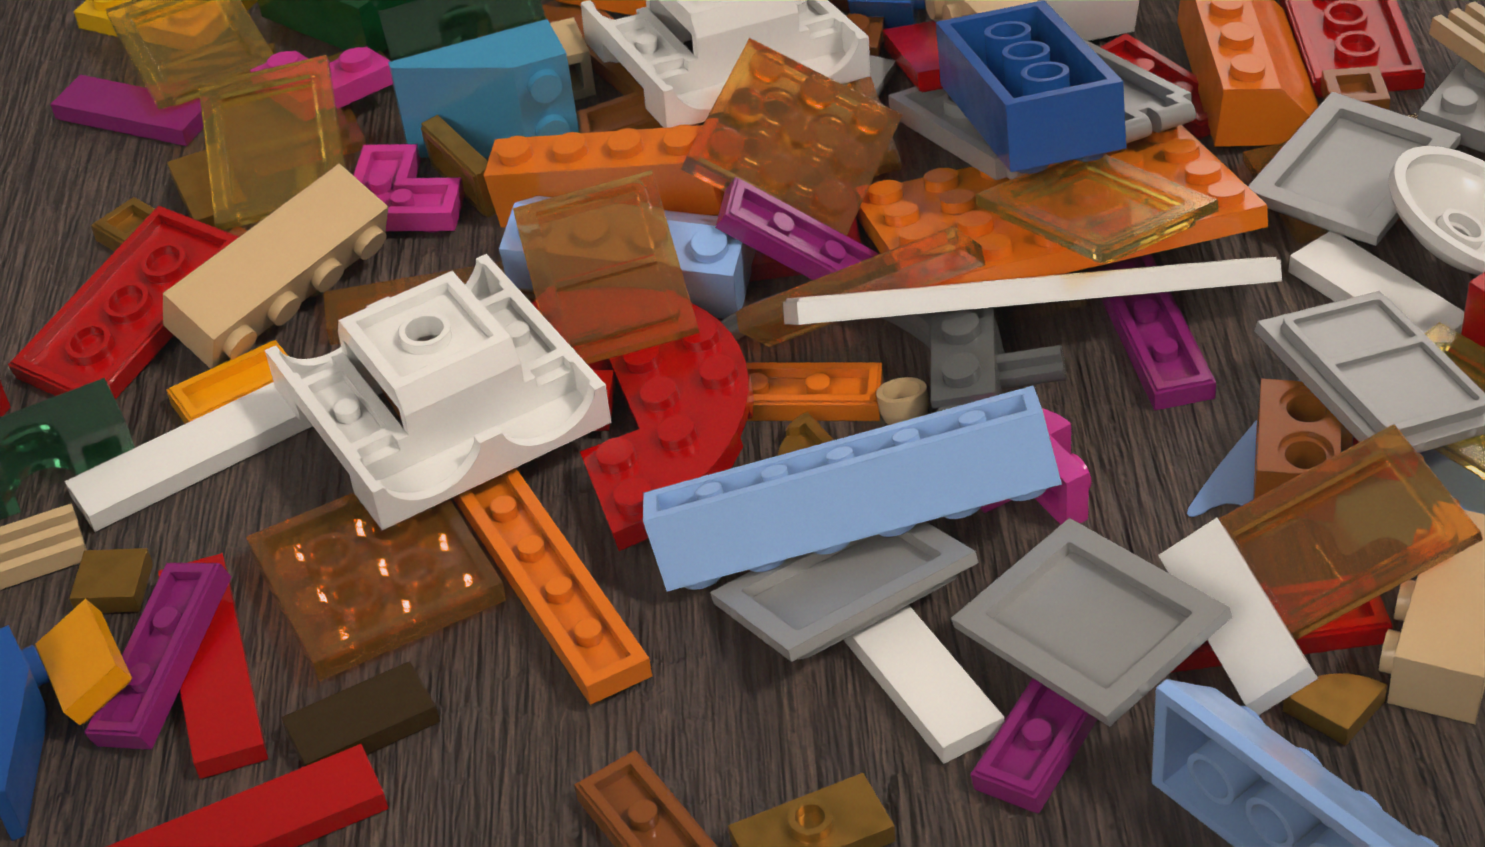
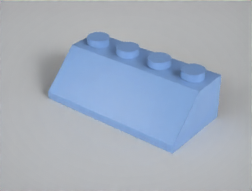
M535 196L514 203L499 247L505 275L523 295L542 297L555 291L569 293L588 289L633 288L660 292L681 298L706 310L715 318L722 319L742 309L752 273L751 265L756 253V249L716 229L718 216Z
M1168 679L1156 687L1151 783L1233 847H1439L1429 838L1413 833L1383 811L1373 797L1363 791L1354 790L1324 768L1311 752L1304 748L1295 747L1265 725L1253 710L1246 706H1239L1216 688Z

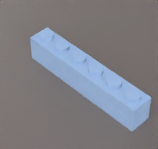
M1029 386L644 492L643 523L666 591L682 587L697 590L713 585L723 576L745 570L753 572L769 571L780 566L786 559L811 552L821 555L835 553L847 547L850 542L878 534L884 537L898 536L910 531L918 523L936 518H964L977 512L981 506L1006 499L1013 501L1034 499L1042 495L1047 488L1062 485L1043 410L1034 386Z

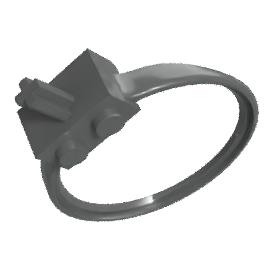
M867 282L814 284L794 288L758 300L736 311L720 322L732 333L737 341L762 326L784 318L783 302H786L787 298L899 288ZM993 307L958 310L948 314L935 312L880 317L909 332L931 350L932 408H939L938 411L1007 393L1008 388L1067 380L1064 353L1060 345L1004 353Z

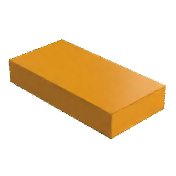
M273 340L233 360L231 359L166 389L170 403L186 424L272 383L273 378L265 350L277 346L283 354L287 355V353L276 340Z
M86 598L35 643L63 713L79 725L87 722L131 682L132 676L102 612Z

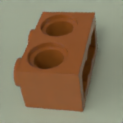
M1261 378L1256 425L1252 518L1334 524L1338 497H1351L1353 457H1341V450L1351 451L1353 435L1302 381Z

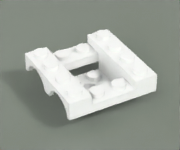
M591 0L581 2L585 42L604 63L609 61L620 62L644 88L646 109L663 128L677 125L698 126L701 122L723 116H742L748 113L750 109L774 102H793L801 95L822 89H840L846 87L851 81L870 76L869 36L828 0H646V7L636 9V15L617 20L601 15L595 9V5ZM692 40L693 54L683 44L685 41Z
M487 254L476 258L474 271L466 284L453 271H450L391 298L388 296L366 306L365 309L338 320V335L341 347L329 354L311 359H297L283 354L277 346L265 350L275 388L300 421L305 419L310 421L349 473L355 495L381 530L387 529L611 423L606 384ZM381 386L399 408L403 427L373 391L374 388Z

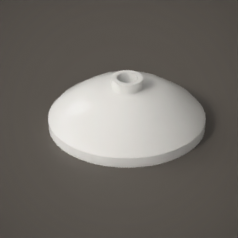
M1421 146L1407 150L1397 159L1389 174V189L1400 218L1417 240L1434 256L1459 270L1481 275L1485 272V161L1444 147Z

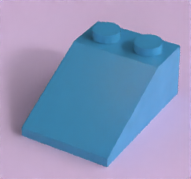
M548 19L388 62L406 144H417L420 158H429L421 131V123L436 115H439L484 158H489L495 139H504L512 136L534 137L562 135L568 132L579 133L567 53Z

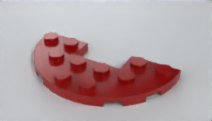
M633 288L588 289L569 293L561 291L550 292L531 303L592 370H614L616 380L638 430L608 439L601 444L580 451L617 548L621 551L648 539L643 523L644 492L731 469L743 449L741 435L747 419H752L754 394L751 378L741 348L732 333L709 312L689 301L660 292Z

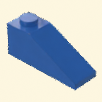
M9 625L0 628V817L11 840L14 841L25 836L49 714L38 687L50 682V679L34 645L20 650Z

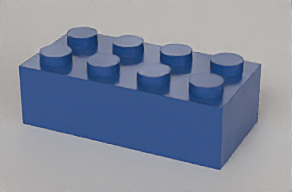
M1045 0L936 22L941 86L1010 172L1038 173L1047 169L1049 164L1073 159L1083 162L1095 161L1103 158L1107 152L1126 149L1123 80Z

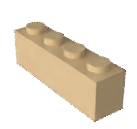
M339 163L163 293V325L210 369L224 363L229 358L233 360L247 353L261 333L273 324L280 326L289 321L296 314L304 300L317 290L325 292L332 288L341 278L344 270L359 258L366 260L378 252L386 240L385 231L388 206Z

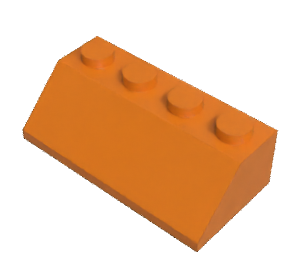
M1180 0L1177 23L1192 73L1197 76L1199 83L1198 93L1204 113L1207 111L1208 126L1214 146L1285 145L1319 107L1285 10L1275 0Z
M715 124L699 126L677 125L669 128L639 130L625 128L618 131L594 133L568 132L562 135L534 137L512 136L504 139H495L483 176L501 228L507 226L515 202L535 196L703 215H719L736 140L733 132Z

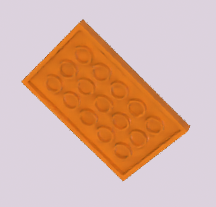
M1182 125L1159 133L1152 130L1150 136L1127 143L1126 149L1107 152L1101 159L1088 162L1074 161L1063 166L1054 164L1051 170L1016 182L1007 177L996 181L973 166L959 170L937 168L926 172L923 178L905 182L896 180L878 181L871 184L868 190L851 193L856 218L903 288L1060 275L1268 227L1267 204Z

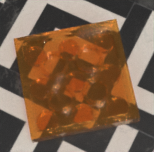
M749 38L687 154L681 170L723 191L727 189L735 177L740 178L847 236L901 120L902 114Z
M353 492L246 536L251 554L319 681L507 600L502 580L450 499L387 529L381 530Z

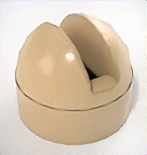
M913 377L893 379L882 384L876 391L879 412L888 425L928 414L929 398L927 386L921 379Z

